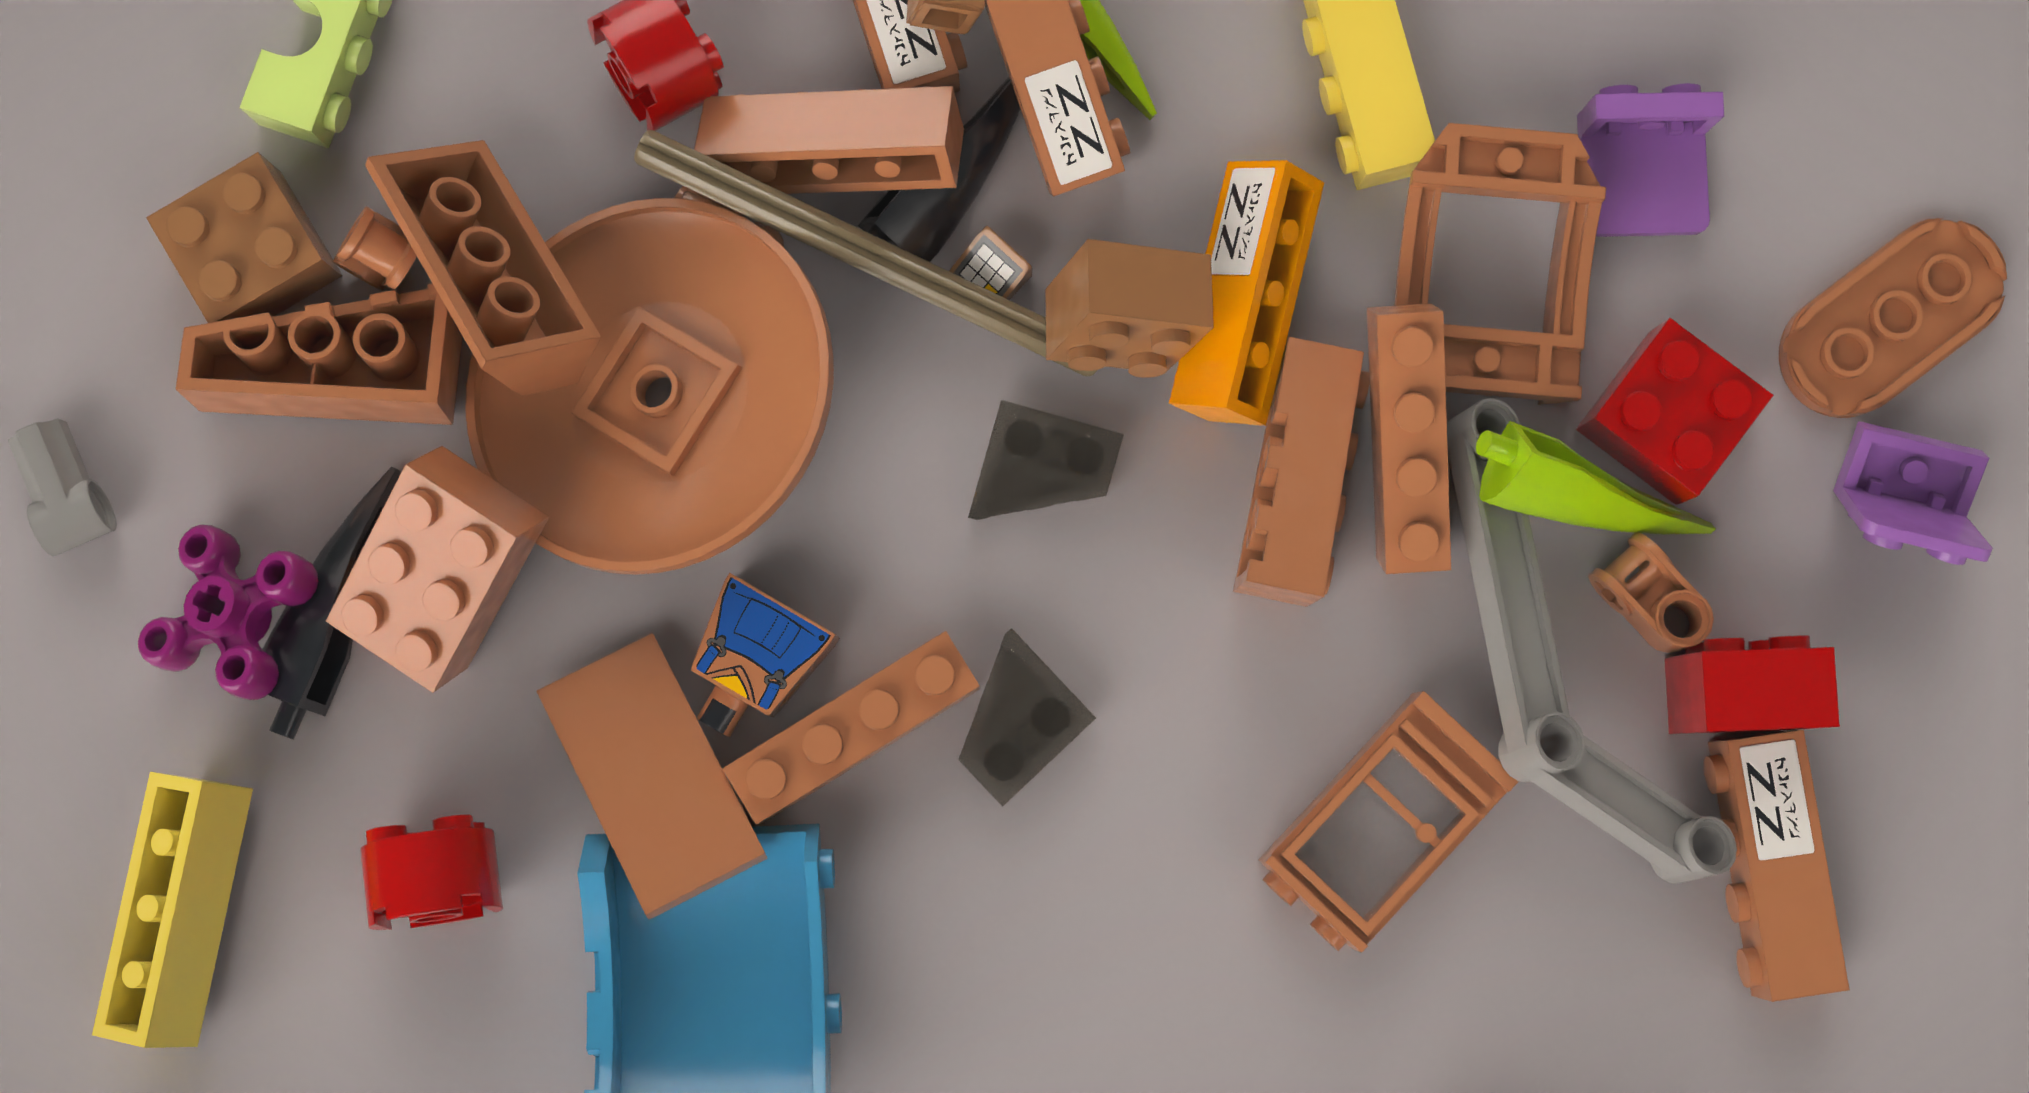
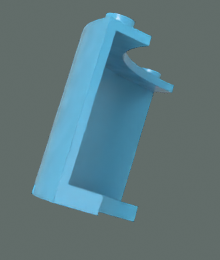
M819 823L752 827L768 859L650 920L646 917L607 835L586 834L577 874L581 897L585 952H594L595 991L587 992L586 1046L588 1055L595 1056L594 1090H584V1093H831L830 1034L842 1033V1005L840 993L829 994L824 889L835 888V860L833 849L821 848Z

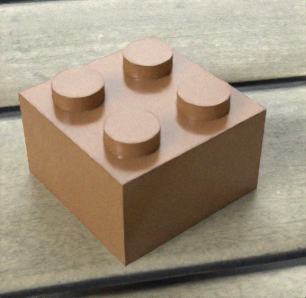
M259 152L146 217L208 323L268 312L271 316H276L343 276L337 265L332 262L333 258L281 171Z
M1087 239L1045 289L1046 360L1068 362L1070 368L1079 371H1094L1103 367L1128 369L1129 374L1142 378L1157 377L1165 374L1214 328L1211 255Z

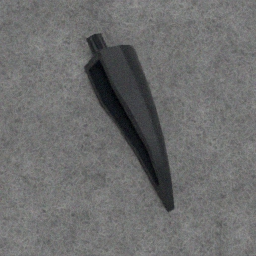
M1010 77L1005 80L976 114L963 125L964 134L956 188L887 190L859 223L858 227L931 262L950 238L980 192L1003 150L1021 110Z
M389 468L354 507L323 547L313 563L318 573L316 592L304 604L298 606L286 605L262 648L264 652L274 658L279 671L277 684L273 691L268 694L282 701L269 729L271 732L294 740L307 710L326 716L349 662L353 639L327 623L326 619L401 474V471L396 468Z

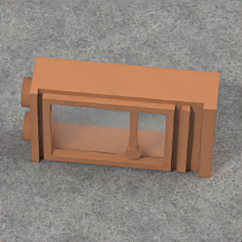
M1425 691L1412 693L1258 859L1269 870V873L1262 880L1289 906H1292L1299 898L1312 910L1317 917L1310 923V926L1337 951L1345 944H1348L1352 949L1362 953L1375 935L1507 792H1510L1519 781L1509 776L1502 767L1501 762Z

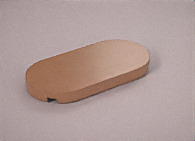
M1943 218L1920 221L1899 233L1800 308L1787 323L1779 344L1781 373L1792 394L1809 409L1829 417L1851 418L1869 413L1888 403L1985 329L2001 311L2005 296L2002 297L2004 291L2003 281L2007 280L2005 260L2000 249L1990 236L1977 226L1963 221L1953 222L1942 220Z

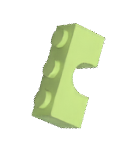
M293 0L302 11L322 18V32L319 40L309 51L298 56H282L261 49L239 108L260 126L329 148L335 132L340 133L347 124L351 111L349 93L356 75H362L370 63L373 50L370 37L378 17L382 18L387 14L392 0Z

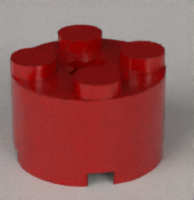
M622 0L587 20L588 29L594 44L597 45L605 40L607 41L611 52L607 53L608 60L603 63L634 116L639 122L647 120V130L657 131L703 105L706 98L718 96L719 89L723 87L717 73L718 70L724 67L721 56L706 33L698 37L694 33L686 19V16L690 14V8L686 0Z
M470 814L436 818L432 820L433 830L407 833L405 825L382 826L367 830V844L362 846L360 851L368 928L372 930H392L391 920L409 917L410 928L427 927L483 917V907L493 912L503 910L494 830L485 828L484 822H473V817Z

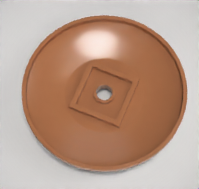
M654 198L631 201L590 214L567 226L545 243L601 335V338L578 384L526 396H520L483 371L472 353L466 383L465 404L467 433L472 455L478 470L549 516L536 541V544L572 563L608 573L638 575L681 569L705 561L731 548L752 534L787 500L804 476L817 451L831 407L834 384V356L829 326L815 288L804 270L790 253L765 230L747 218L728 209L688 199ZM659 378H670L672 389L669 398L657 407H648L645 395L650 384Z

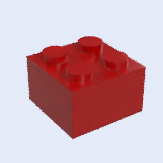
M1668 318L1648 332L1575 430L1672 503L1678 505L1700 495L1774 395L1673 319Z
M1809 635L1769 637V640L1748 641V650H1745L1744 638L1705 639L1696 646L1685 649V655L1664 658L1669 734L1840 727L1834 647L1811 648Z

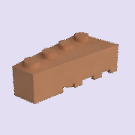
M433 283L427 284L428 289L401 294H398L396 290L369 294L370 299L334 306L330 302L304 306L305 311L271 316L268 312L184 327L176 390L200 412L453 425L463 336Z
M1288 337L1265 427L1233 592L1305 607L1324 598L1327 594L1334 568V557H1331L1334 535L1341 528L1346 507V495L1341 494L1345 470L1350 471L1352 469L1358 445V433L1351 432L1355 408L1363 409L1370 384L1369 372L1361 370L1364 352Z

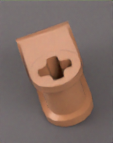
M366 206L349 230L332 262L360 280L384 291V289L388 288L395 290L413 265L417 255L398 224Z
M1635 532L1628 539L1629 547L1604 570L1596 568L1589 574V581L1601 598L1615 611L1620 613L1647 643L1657 651L1673 653L1685 650L1701 643L1712 631L1714 617L1712 608L1707 600L1680 574L1666 553L1654 541L1640 532ZM1639 567V571L1625 582V578ZM1670 605L1680 608L1688 617L1689 629L1684 638L1671 634L1664 624V613Z

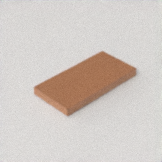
M653 633L536 691L631 887L649 920L768 859Z

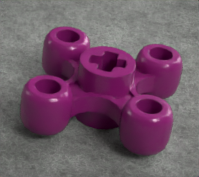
M200 524L194 526L183 535L178 547L179 558L182 564L192 571L199 580L186 595L183 606L184 616L178 618L159 617L151 620L140 632L138 650L142 658L149 664L162 670L179 672L188 669L196 662L203 646L216 643L221 651V656L215 668L216 680L220 687L229 694L241 699L258 700L264 698L273 691L279 677L278 665L274 658L264 652L258 643L270 628L272 620L271 608L279 605L298 606L306 603L317 590L318 573L313 564L302 556L290 551H276L262 559L257 568L256 575L240 580L235 569L239 564L241 551L235 537L213 525Z

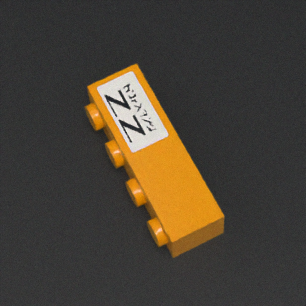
M1287 160L1228 161L1205 254L1211 255L1214 328L1179 360L1169 404L1207 421L1266 426L1325 182Z

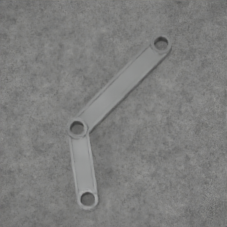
M1494 398L1479 401L1447 420L1448 465L1452 471L1504 732L1498 744V756L1502 767L1509 776L1519 782L1535 783L1651 863L1655 873L1664 881L1671 884L1684 883L1726 872L1735 862L1737 847L1733 833L1722 820L1713 816H1700L1585 737L1581 727L1570 717L1529 515L1488 504L1480 500L1479 497L1481 479L1488 458L1480 456L1476 452V443L1479 436L1486 430L1501 435L1509 421L1517 424L1520 423L1515 412L1503 401Z

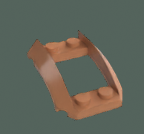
M1448 123L1412 171L1402 229L1394 306L1428 304L1441 192L1560 203L1548 274L1543 332L1444 324L1446 392L1538 400V405L1574 402L1581 399L1582 386H1579L1581 351L1585 345L1591 267L1601 206L1606 197V187L1600 186L1587 162L1590 157L1577 134Z

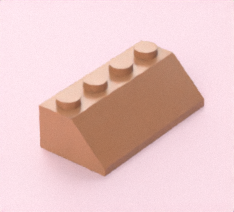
M479 140L369 156L365 164L368 172L481 369L520 396L578 384L601 335L486 142Z

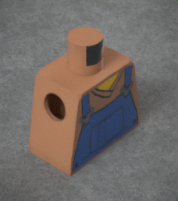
M729 573L724 581L691 671L715 684L714 689L696 718L727 737L731 736L749 705L774 718L831 652L840 638L809 618Z

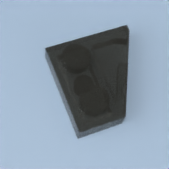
M1001 399L968 518L980 520L997 515L1106 496L1124 434Z
M1011 628L1003 637L958 760L1003 807L1088 727L1096 717Z

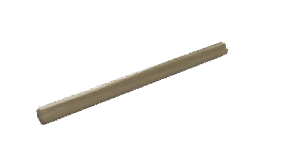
M647 130L642 135L634 154V160L638 165L1046 358V317L654 130ZM1054 361L1085 377L1092 376L1097 372V370H1074L1068 366V362Z

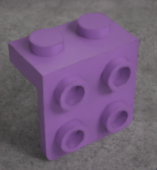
M1692 83L1671 85L1663 88L1662 93H1638V87L1634 85H1613L1601 89L1599 94H1595L1577 115L1578 137L1590 157L1587 162L1600 186L1606 187V197L1602 202L1596 237L1698 235L1709 226L1710 213L1705 134L1724 117L1723 92H1701V86Z
M1858 421L1833 492L1847 510L1848 516L1864 532L1863 538L1875 545L1893 550L1901 549L1903 543L1927 548L1926 552L1932 557L1956 565H1964L1967 558L1982 562L1989 560L1993 549L1992 546L1967 518L1989 457L1979 449Z

